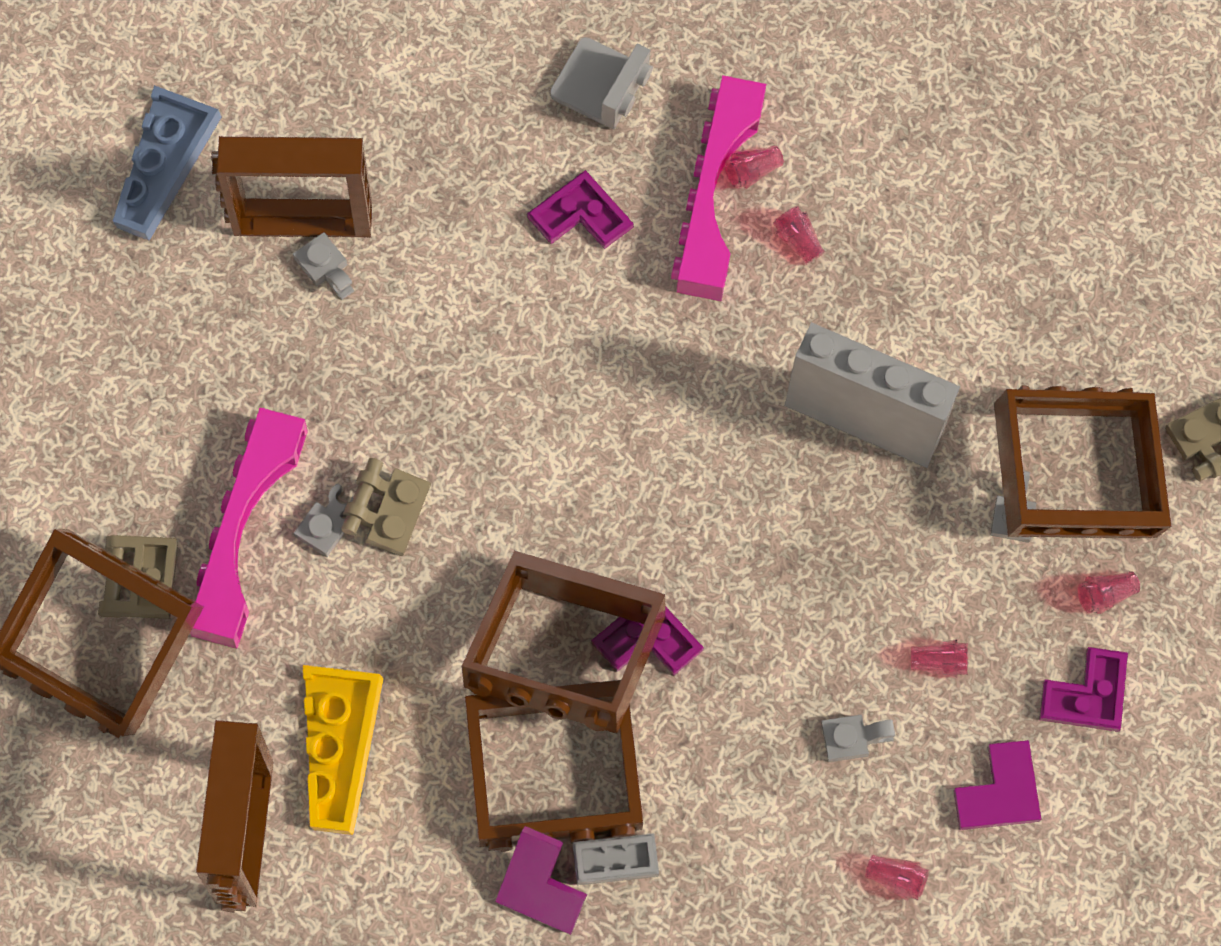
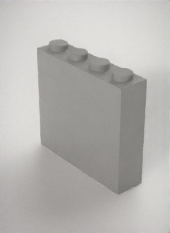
M811 322L795 355L785 406L928 468L944 432L960 386Z

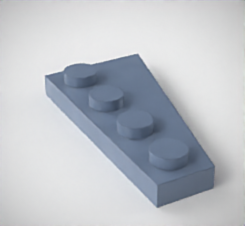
M155 85L151 94L153 101L150 111L145 114L142 123L144 131L139 147L135 146L131 159L134 164L130 177L125 179L113 218V222L118 229L150 241L222 118L219 110Z

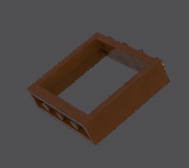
M219 136L218 151H212L211 153L212 175H215L216 191L220 192V206L224 208L225 223H231L234 236L318 237L325 233L327 237L371 238L372 197L363 138ZM241 176L346 177L349 199L246 198Z
M1021 385L1019 389H1006L994 402L1008 537L1158 538L1172 527L1155 393L1133 392V388H1125L1117 392H1104L1103 388L1089 387L1081 391H1067V388L1064 386H1052L1044 390H1030L1029 386ZM1017 414L1131 417L1142 511L1027 509Z
M54 529L0 630V670L3 671L2 674L10 678L18 679L20 676L32 683L29 688L42 697L51 699L54 696L65 703L63 708L70 714L82 719L88 716L100 723L98 729L103 733H110L118 739L120 736L135 735L204 606L69 529ZM68 555L177 617L126 714L17 651Z
M514 550L461 666L463 686L479 696L485 697L490 695L506 700L518 708H533L546 712L550 717L558 720L569 719L585 724L594 731L605 730L617 734L665 619V594ZM521 588L644 624L612 703L487 666Z
M621 680L555 687L612 703ZM479 695L465 696L480 847H488V851H510L513 849L512 844L518 842L525 826L554 839L570 838L571 844L573 842L595 840L594 835L611 834V838L635 836V831L643 829L630 703L619 728L629 812L490 826L479 719L545 712L529 707L518 708L506 700L490 695L485 697Z
M215 720L196 873L215 904H221L222 911L235 913V911L246 912V906L257 907L274 761L257 723Z

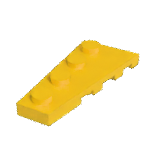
M303 665V679L305 680L306 688L304 707L305 715L307 716L308 732L306 752L309 755L308 796L310 827L316 831L353 835L384 678L377 673Z

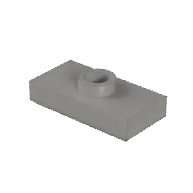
M654 833L573 842L577 886L659 877Z

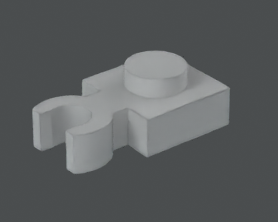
M336 484L330 490L327 507L316 502L294 532V536L326 557L329 556L344 535L341 528L345 520L342 517L346 504L337 501V497L343 490L340 484Z

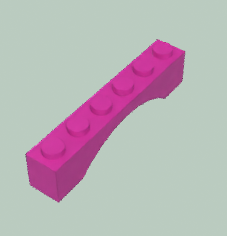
M722 75L720 88H712L708 110L714 111L712 122L705 121L701 143L707 144L705 156L697 155L693 176L700 178L698 189L690 188L686 211L692 212L690 223L683 222L680 232L679 245L685 246L682 258L675 256L671 279L678 280L676 293L722 301L731 253L721 237L715 219L714 190L719 175L729 158L746 140L758 132L767 85L765 83Z
M260 407L256 420H249L245 432V441L248 444L244 455L239 454L233 468V477L236 478L232 491L227 490L222 500L221 513L224 514L221 526H215L210 536L209 550H212L209 562L208 564L203 563L198 572L196 585L200 589L195 602L204 606L190 632L191 637L238 649L249 615V609L242 594L238 576V551L243 529L251 511L262 495L280 477L297 467L308 433L305 419Z

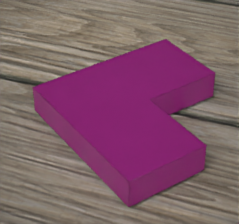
M586 170L527 213V218L550 244L581 223L596 241L606 249L634 228V223Z
M665 606V619L651 651L673 675H676L703 652L704 647ZM618 617L591 640V644L618 672L628 664L644 624Z
M1088 647L1086 650L1083 685L1045 679L1043 681L1039 720L1120 732L1128 653Z
M1029 740L989 744L987 748L993 784L958 787L953 790L959 830L1040 822L1042 818Z
M525 826L520 834L495 902L571 935L588 894L550 878L563 842Z

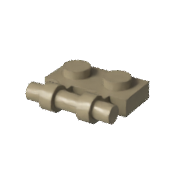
M1221 398L1168 423L1165 427L1184 460L1197 454L1200 456L1203 463L1192 468V472L1199 482L1210 476L1216 478L1221 475V454L1216 453L1212 448L1221 443Z
M369 458L365 470L359 471L356 479L358 487L352 502H347L343 515L346 518L341 530L346 534L355 536L360 524L367 526L370 530L365 543L403 556L431 483L397 468L392 471L389 481H386L379 476L384 463L378 459ZM372 492L383 496L376 513L369 511L367 508Z

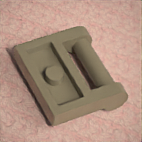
M121 535L106 537V551L123 561L125 553L135 552L134 567L174 589L178 549L176 538ZM106 577L104 600L99 602V616L171 619L170 613L130 591V601H120L121 585Z

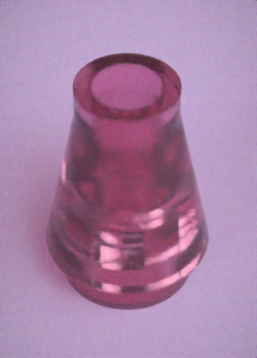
M776 145L768 148L737 152L732 154L731 159L726 160L725 171L730 183L735 188L743 186L747 189L776 168L783 166L784 159Z
M795 206L773 222L777 229L775 234L795 251L806 265L825 253L807 211L802 212L798 206Z
M1133 571L1120 574L1088 576L1084 582L1078 585L1079 601L1087 613L1095 612L1102 614L1130 596L1140 592V582Z
M958 639L924 646H911V670H919L958 679V675H968V643H958Z
M873 854L869 860L865 877L874 880L906 901L910 898L919 901L927 883L929 869L921 867V862L880 857Z

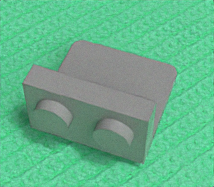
M584 37L577 44L552 86L551 98L614 130L622 115L626 117L635 102L636 97L634 95L639 86H645L652 73L653 66L649 65L650 49L637 43L631 55L627 57L595 40Z

